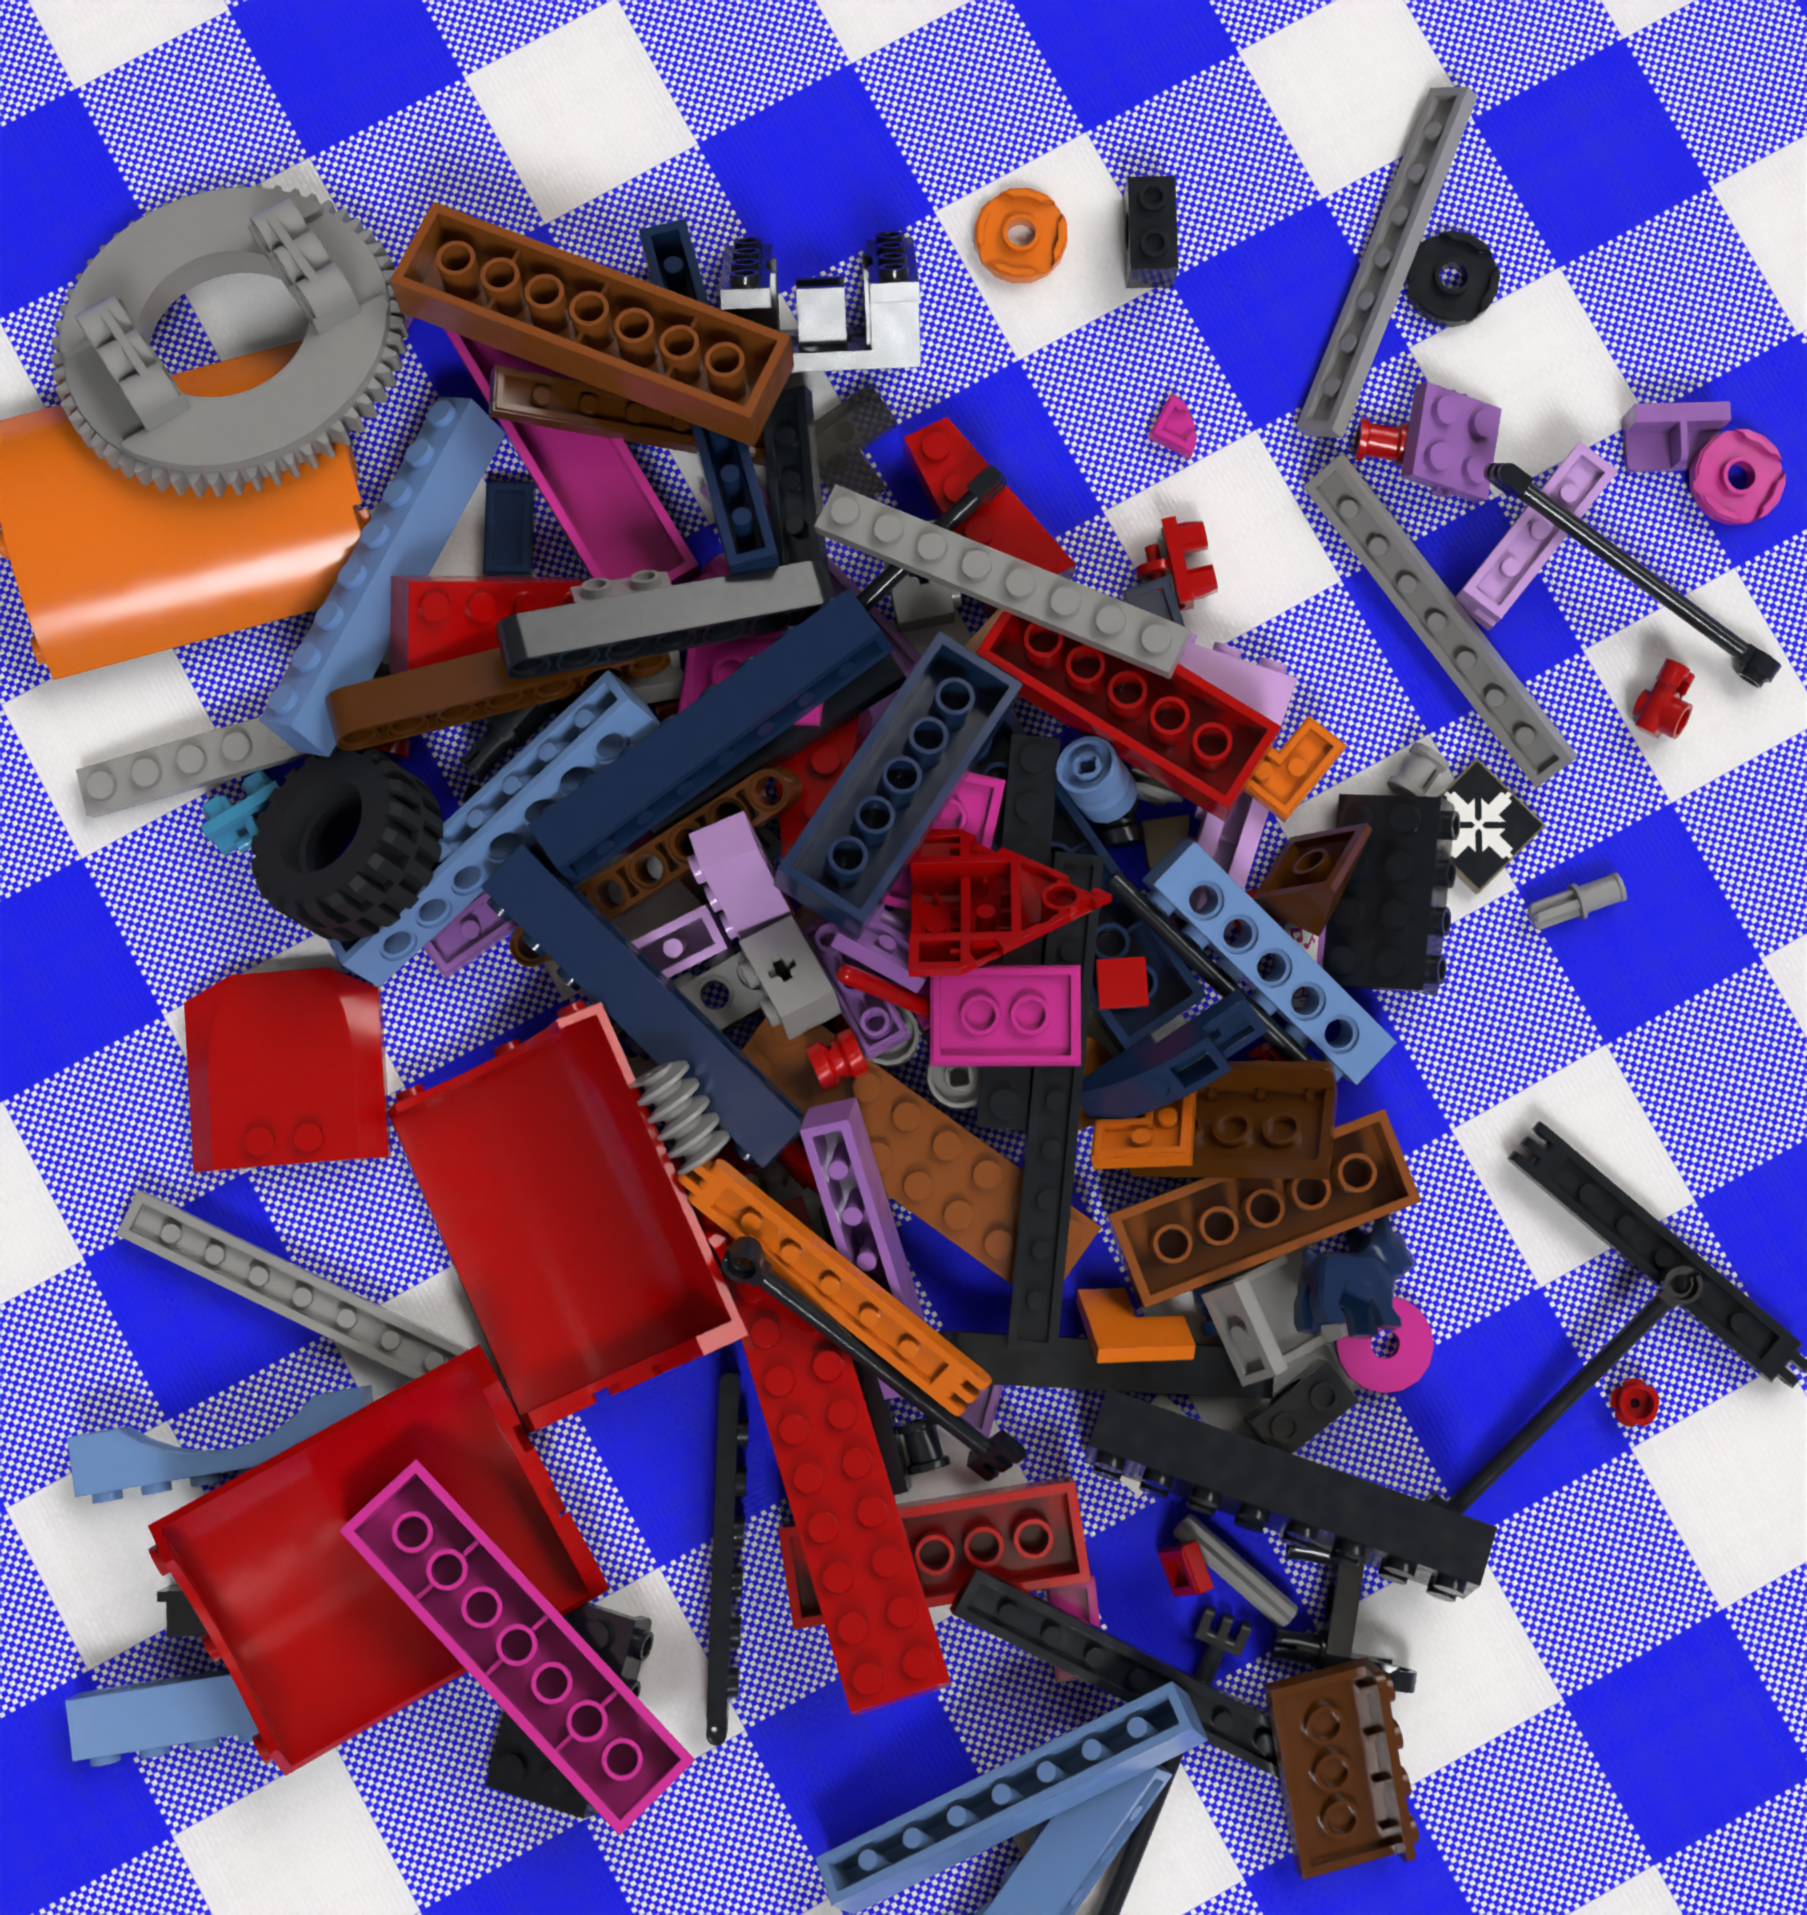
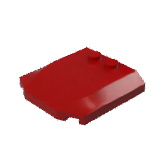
M325 967L230 975L184 1002L193 1172L202 1173L255 1167L392 1157L390 1122L387 1114L389 1106L382 994L380 988Z

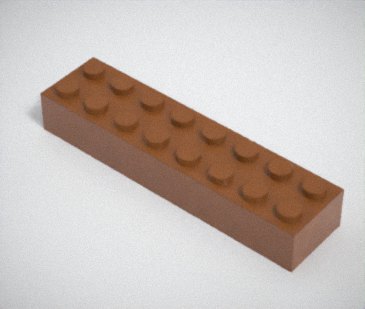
M436 202L432 203L390 279L400 312L752 447L755 446L794 368L790 335Z
M765 1017L741 1051L805 1115L810 1107L856 1097L886 1195L1006 1282L1012 1284L1022 1169L874 1062L868 1061L864 1055L863 1057L870 1073L857 1079L850 1076L847 1078L842 1076L840 1077L838 1087L824 1093L804 1047L816 1042H821L827 1047L830 1045L829 1042L835 1039L836 1035L820 1024L789 1040L780 1024L772 1028ZM1071 1206L1064 1280L1102 1228L1073 1206Z

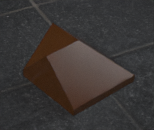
M1367 822L1290 837L1254 895L1253 900L1264 911L1319 937L1343 895L1372 832V828Z

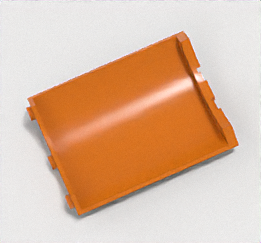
M303 340L171 375L181 393L188 395L222 397L242 393L266 382L280 372L297 353ZM61 404L0 420V524L2 528L0 530V553L5 560L10 559L15 580L35 635L31 637V647L37 662L40 665L46 663L53 680L319 609L324 604L337 581L340 569L347 563L356 547L361 531L372 518L369 508L362 510L358 508V504L363 502L356 481L360 477L351 444L345 446L334 442L332 446L336 456L333 458L318 453L316 456L319 467L313 469L305 462L301 463V476L295 478L287 470L283 471L281 485L276 486L270 477L264 478L262 491L257 492L250 481L246 482L242 495H237L232 485H227L222 497H217L211 486L207 488L203 497H197L190 485L182 496L176 493L172 484L162 492L158 490L154 481L147 486H143L136 475L128 479L120 468L116 470L111 469L105 458L100 460L93 449L86 446L68 419Z

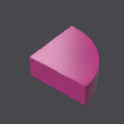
M1171 393L1148 439L1190 460L1197 440L1195 424L1187 405L1179 397Z

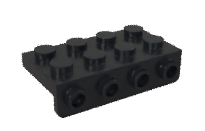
M1339 794L1336 828L1368 822L1372 832L1343 895L1326 924L1322 968L1342 988L1420 992L1424 995H1436L1438 986L1444 983L1447 966L1446 959L1442 955L1443 936L1449 934L1451 927V912L1446 907L1448 888L1453 887L1456 877V867L1454 860L1451 859L1452 841L1457 840L1460 833L1459 813L1455 811L1452 803L1442 797Z
M589 1602L563 1616L626 1686L639 1697L641 1689L640 1681H637L642 1661H645L649 1656L654 1640V1635L650 1632L652 1620L644 1616L633 1617ZM505 1712L485 1786L581 1819L599 1814Z

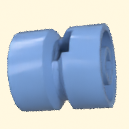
M1098 736L1079 738L1066 746L1058 757L1056 765L1058 781L1087 819L1096 823H1109L1120 819L1130 811L1136 801L1138 791L1136 781L1116 750L1107 740Z

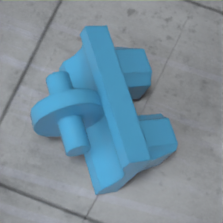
M262 770L256 771L244 779L242 787L248 797L234 806L225 795L215 796L202 805L206 823L200 827L207 839L213 841L224 856L236 849L244 853L251 848L252 837L257 835L259 827L256 824L261 811L265 812L271 802L268 798L273 790L281 788L276 780L272 781Z

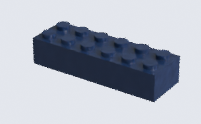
M939 631L778 866L774 886L856 939H859L1014 707L1023 683Z

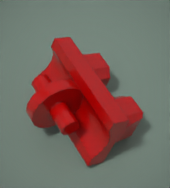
M1176 516L1161 519V531L1167 558L1161 559L1158 544L1146 546L1144 549L1147 562L1135 568L1137 579H1151L1153 581L1171 574L1180 611L1194 609L1195 600L1203 599L1218 592L1213 564L1188 570L1184 556L1185 554L1208 549L1204 522L1192 521L1177 524Z

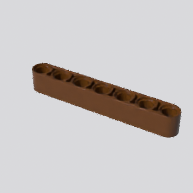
M499 647L344 686L329 693L325 698V705L337 747L344 751H356L581 694L607 670L623 682L648 677L666 669L670 665L671 659L669 653H662L529 679H512L507 676Z
M783 766L771 767L755 772L581 885L578 889L613 923L692 872L687 857L695 853L688 848L686 843V836L690 829L697 831L725 819L726 809L730 803H733L741 809V812H745L754 831L792 808L799 801L802 794L801 780L792 769ZM770 777L778 779L783 787V796L778 803L771 801L766 793V783ZM650 855L657 857L661 861L663 873L659 880L652 877L648 872L647 861ZM612 880L617 882L623 891V899L620 905L613 902L608 894V886ZM520 926L512 932L509 940V949L512 957L519 964L525 967H535L553 960L547 953L544 956H540L524 942L521 936L525 931Z

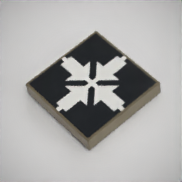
M1478 758L1438 796L1452 803L1455 811L1459 813L1460 833L1457 840L1452 841L1451 859L1455 862L1456 876L1475 894L1480 893L1546 826Z

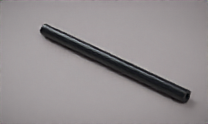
M1119 870L1108 878L1105 885L1222 998L1236 989L1241 991L1268 1030L1262 1037L1287 1061L1315 1060Z

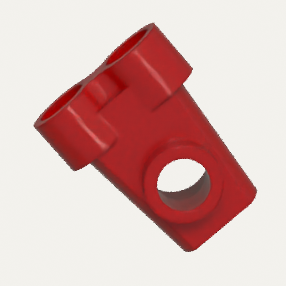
M1666 658L1656 676L1657 681L1652 691L1644 689L1634 705L1632 714L1638 717L1635 726L1640 731L1658 739L1661 734L1673 739H1677L1688 723L1693 708L1692 704L1681 700L1682 696L1686 695L1695 678V675L1690 673L1688 667Z

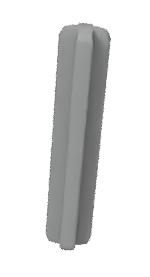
M1189 1514L1179 1521L1173 1534L1180 1542L1196 1540L1204 1562L1276 1626L1285 1627L1292 1621L1298 1611V1607L1294 1602L1196 1516Z

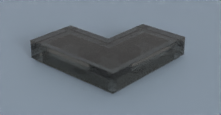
M869 384L814 421L819 476L830 494L835 484L871 499L886 491L885 485L861 451L896 428L897 421L872 385Z

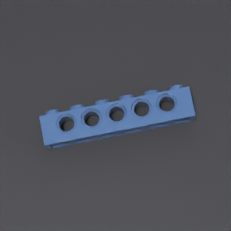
M1181 838L1142 879L1152 890L1147 898L1163 914L1169 917L1174 912L1186 924L1181 931L1201 950L1208 945L1220 957L1215 964L1236 984L1242 979L1253 990L1249 996L1269 1016L1276 1012L1287 1023L1283 1029L1303 1049L1309 1045L1320 1056L1317 1061L1329 1062L1334 1066L1336 1082L1342 1077L1358 1085L1397 1043L1195 841ZM1203 885L1208 894L1207 902L1201 909L1193 911L1189 903L1190 895L1196 887ZM1237 919L1241 925V934L1235 942L1227 944L1224 940V929L1230 921ZM1272 953L1275 960L1274 968L1267 976L1260 977L1257 969L1258 962L1265 954ZM1305 986L1308 992L1307 1001L1303 1007L1294 1010L1291 1004L1292 995L1298 988ZM1338 1019L1341 1025L1340 1034L1334 1041L1327 1043L1325 1039L1326 1027L1330 1022Z

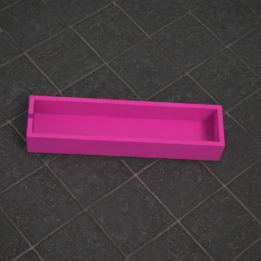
M443 329L488 406L491 371L495 365L574 379ZM497 419L592 579L606 578L611 581L629 578L633 573L641 570H655L657 572L667 571L671 584L678 585L692 582V580L701 575L697 561L623 438L610 439Z

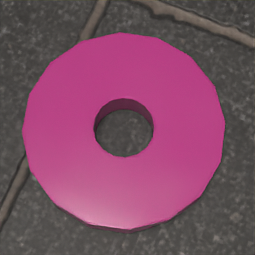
M1749 429L1725 431L1706 440L1695 453L1689 469L1690 491L1697 506L1710 519L1725 525H1745L1768 515L1780 501L1786 485L1785 472L1782 473V465L1780 463V460H1782L1777 447L1764 435ZM1732 465L1741 466L1747 474V484L1743 490L1736 489L1729 482L1728 471Z
M1393 1296V1308L1401 1318L1402 1327L1389 1330L1396 1339V1348L1390 1356L1380 1358L1374 1354L1371 1349L1372 1337L1356 1339L1349 1338V1335L1334 1341L1335 1352L1344 1373L1364 1389L1380 1393L1402 1391L1419 1381L1430 1365L1434 1349L1431 1327L1422 1312L1405 1299Z

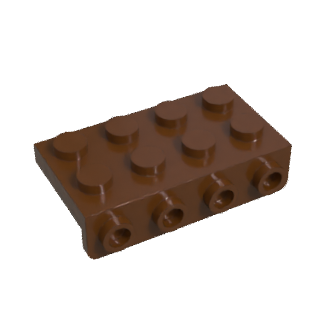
M1315 1060L1228 1061L1232 1068L1231 1071L1197 1090L1192 1166L1129 1168L1130 1174L1133 1177L1329 1179L1338 1101V1087L1334 1066L1329 1062ZM1143 1114L1136 1116V1118H1142Z
M1368 1657L1264 1684L1295 1867L1299 1876L1305 1880L1397 1854L1405 1863L1416 1860L1414 1843L1419 1842V1832L1414 1817L1408 1811L1406 1797L1411 1795V1784L1406 1770L1400 1764L1398 1750L1403 1748V1736L1397 1721L1392 1716L1390 1702L1395 1701L1396 1695L1390 1675L1386 1671L1383 1672Z

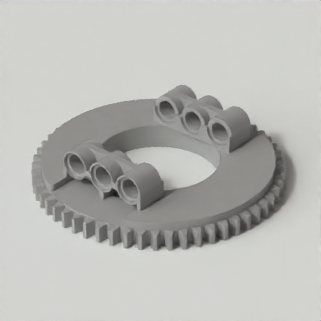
M238 184L236 188L220 186L218 190H200L198 194L191 196L183 195L174 202H165L162 204V207L152 212H145V216L137 221L129 222V226L120 233L116 232L113 235L114 238L106 246L101 245L99 247L100 252L94 259H88L86 262L88 266L84 273L76 275L75 278L78 282L75 288L68 289L67 295L70 298L68 304L61 305L59 309L64 316L63 320L56 321L54 325L60 335L52 338L51 342L57 353L51 355V361L56 367L52 371V376L58 384L55 390L62 400L60 404L68 419L88 448L91 447L100 460L105 458L111 469L116 470L120 468L126 478L131 479L136 475L143 486H147L154 481L158 490L164 492L172 484L176 493L183 496L191 485L197 497H203L209 486L212 487L217 497H222L227 485H232L236 494L242 495L246 482L250 481L257 492L262 491L264 478L270 477L278 486L282 484L283 471L287 470L295 478L301 476V463L305 462L313 469L318 468L316 456L318 453H322L330 458L335 457L332 444L338 442L349 446L351 441L346 432L353 430L362 433L365 427L360 417L375 418L378 415L372 402H387L388 397L383 387H395L396 380L392 371L402 370L403 365L398 355L406 354L407 348L403 338L409 337L405 321L409 320V316L400 312L390 284V279L395 272L394 265L390 256L386 255L382 243L376 242L373 232L370 229L364 230L360 219L355 218L351 220L346 209L342 208L336 212L330 200L320 204L316 194L311 193L308 197L301 196L299 189L294 188L291 192L283 191L281 186L278 185L271 189L263 188L262 184H257L255 187H244L243 184ZM258 273L282 280L309 320L303 342L291 361L266 382L242 393L222 397H198L181 393L165 365L150 345L155 327L168 307L194 286L223 275Z

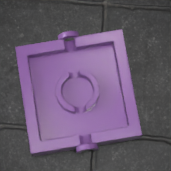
M1430 382L1415 385L1401 478L1432 488L1431 494L1434 496L1449 497L1454 495L1474 503L1488 500L1490 482L1484 477V469L1488 464L1494 462L1502 409L1468 397L1467 394H1460L1456 390H1449Z

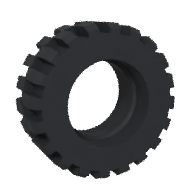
M335 746L330 757L312 755L305 759L303 767L300 769L293 768L284 777L287 781L282 787L273 790L268 798L271 802L265 812L261 811L256 822L259 831L257 835L252 837L251 850L256 857L251 859V866L257 888L261 896L268 900L270 906L320 937L328 940L352 941L358 939V936L366 938L380 933L379 927L382 925L384 927L392 926L401 919L399 914L405 908L411 909L420 899L417 897V894L423 885L428 887L434 876L431 871L434 862H439L442 848L438 843V839L443 838V822L439 817L441 816L438 801L431 794V789L391 758L377 749L366 748L356 751H344ZM359 826L348 848L336 859L343 842Z

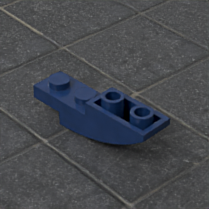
M1236 989L1159 1042H1156L1152 1035L1148 1034L1084 1077L1081 1107L1094 1121L1096 1119H1127L1166 1106L1203 1088L1231 1071L1232 1068L1227 1058L1268 1032V1030L1241 991Z

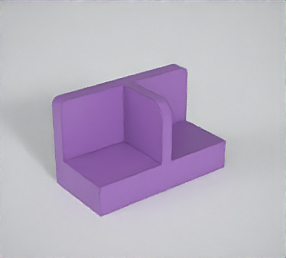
M1730 401L1634 404L1622 417L1625 470L1629 473L1689 471L1698 449L1706 440L1719 435L1720 430L1731 421Z

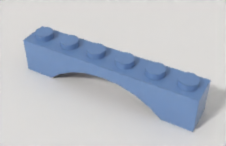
M367 1385L314 1395L294 1417L273 1433L250 1444L231 1449L197 1450L176 1447L152 1439L130 1426L68 1437L67 1442L75 1497L92 1495V1501L95 1504L122 1499V1489L141 1486L142 1495H149L172 1490L171 1481L190 1478L191 1487L221 1482V1472L239 1470V1475L374 1402L372 1386Z

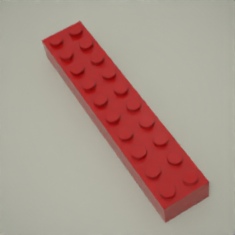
M803 1196L778 1203L813 1231ZM729 1235L732 1241L736 1240L731 1235ZM721 1268L722 1276L748 1332V1336L742 1338L741 1341L851 1714L856 1717L952 1686L852 1358L758 1285L753 1287L749 1283L733 1281L724 1274Z

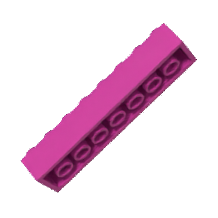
M417 1459L339 1530L619 1836L695 1761L689 1752Z

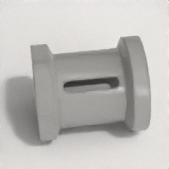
M1415 742L1409 749L1410 757L1398 775L1390 776L1387 781L1388 787L1398 796H1426V792L1438 774L1444 773L1449 767L1448 761L1442 755L1422 743Z

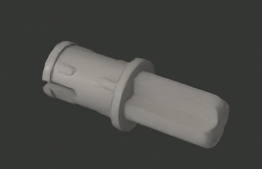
M1614 872L1609 874V876L1580 886L1575 883L1569 884L1566 891L1532 902L1528 906V914L1533 926L1538 930H1542L1575 917L1584 920L1588 918L1589 912L1617 902L1626 901L1627 892L1620 875Z

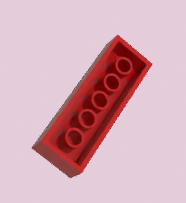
M1006 611L1001 613L975 652L984 660L1023 683L1019 696L1082 735L1098 736L1107 740L1121 759L1224 822L1277 741L1282 727L1180 664H1177L1171 679H1168Z
M1072 1476L897 1504L928 1608L952 1604L973 1564L1028 1592L1091 1582L1076 1483ZM795 1521L780 1522L778 1531L793 1629L824 1625Z

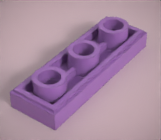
M823 918L802 929L801 932L834 988L841 1012L869 1061L912 1037L894 1004L860 990L846 988L845 984L838 981L836 977L837 969L844 964L852 965L876 976L878 975L875 970L858 961L849 959L842 952L830 946L837 926Z

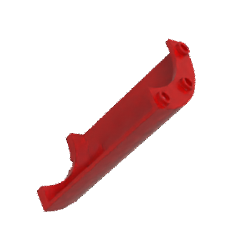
M578 1001L556 1012L557 1020L525 1042L521 1043L520 1039L507 1042L493 1050L495 1058L430 1089L425 1090L423 1084L408 1088L395 1095L398 1102L394 1103L387 1111L526 1434L597 1403L598 1401L594 1393L604 1388H608L612 1396L674 1367H679L748 1336V1332L691 1203L687 1199L683 1185L677 1179V1172L672 1160L667 1156L668 1151L664 1142L659 1141L657 1138L659 1135L655 1123L649 1124L646 1120L651 1115L647 1105L638 1106L637 1100L642 1096V1092L639 1087L630 1089L627 1087L635 1080V1077L602 1002L586 1008L584 1001Z
M480 1344L148 1525L156 1544L148 1550L156 1568L162 1576L168 1573L172 1574L207 1631L201 1635L207 1652L214 1662L222 1658L259 1731L258 1734L252 1736V1740L260 1757L265 1764L274 1761L285 1776L468 1671L339 1531L415 1459L423 1465L562 1617L610 1590L570 1513L567 1512L559 1516V1514L566 1511V1507L557 1493L554 1483L538 1453L525 1433L516 1411Z

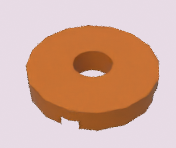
M1010 188L1001 192L999 196L991 201L989 200L981 208L974 228L975 250L982 265L995 277L1010 283H1032L1048 276L1060 264L1068 242L1067 222L1063 213L1061 214L1060 210L1055 206V202L1046 194L1031 188ZM1017 225H1024L1032 230L1034 239L1031 243L1024 246L1015 245L1008 238V231Z

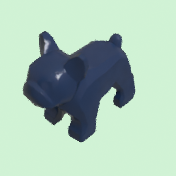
M1388 1215L1375 1219L1372 1232L1365 1233L1357 1227L1346 1230V1241L1351 1253L1325 1252L1316 1254L1310 1247L1302 1250L1304 1263L1300 1269L1297 1296L1294 1301V1325L1297 1332L1316 1334L1321 1332V1325H1341L1345 1323V1319L1349 1338L1368 1339L1378 1336V1328L1395 1330L1402 1327L1401 1318L1393 1308L1394 1280H1399L1414 1266V1259L1411 1252L1407 1249L1403 1236L1391 1232Z

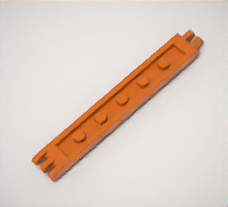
M717 1159L713 1163L709 1160L686 1174H677L678 1181L690 1191L687 1194V1199L693 1206L737 1240L738 1237L749 1236L759 1241L765 1253V1260L771 1264L770 1268L953 1415L961 1416L967 1409L966 1402L973 1403L979 1397L978 1389L985 1390L992 1383V1378L984 1369L726 1161Z

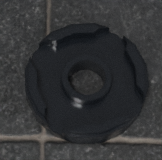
M1452 230L1442 232L1438 236H1433L1430 239L1427 238L1419 244L1404 282L1407 300L1418 315L1433 324L1447 327L1470 324L1486 312L1497 295L1500 280L1498 264L1496 266L1488 246L1473 235ZM1447 268L1456 269L1463 276L1464 285L1458 289L1447 288L1440 280V272Z

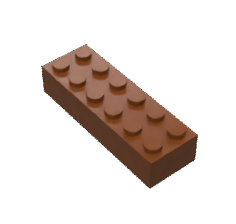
M1382 1109L1335 1126L1329 1179L1202 1177L1104 1216L1140 1307L1147 1308L1422 1201L1386 1110Z

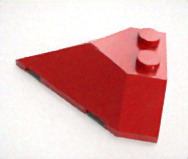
M932 829L910 861L912 895L911 933H909V977L961 976L1112 902V894L1096 887L1089 892L1069 883V875L1004 847H1001L996 852L976 843V835L962 829Z

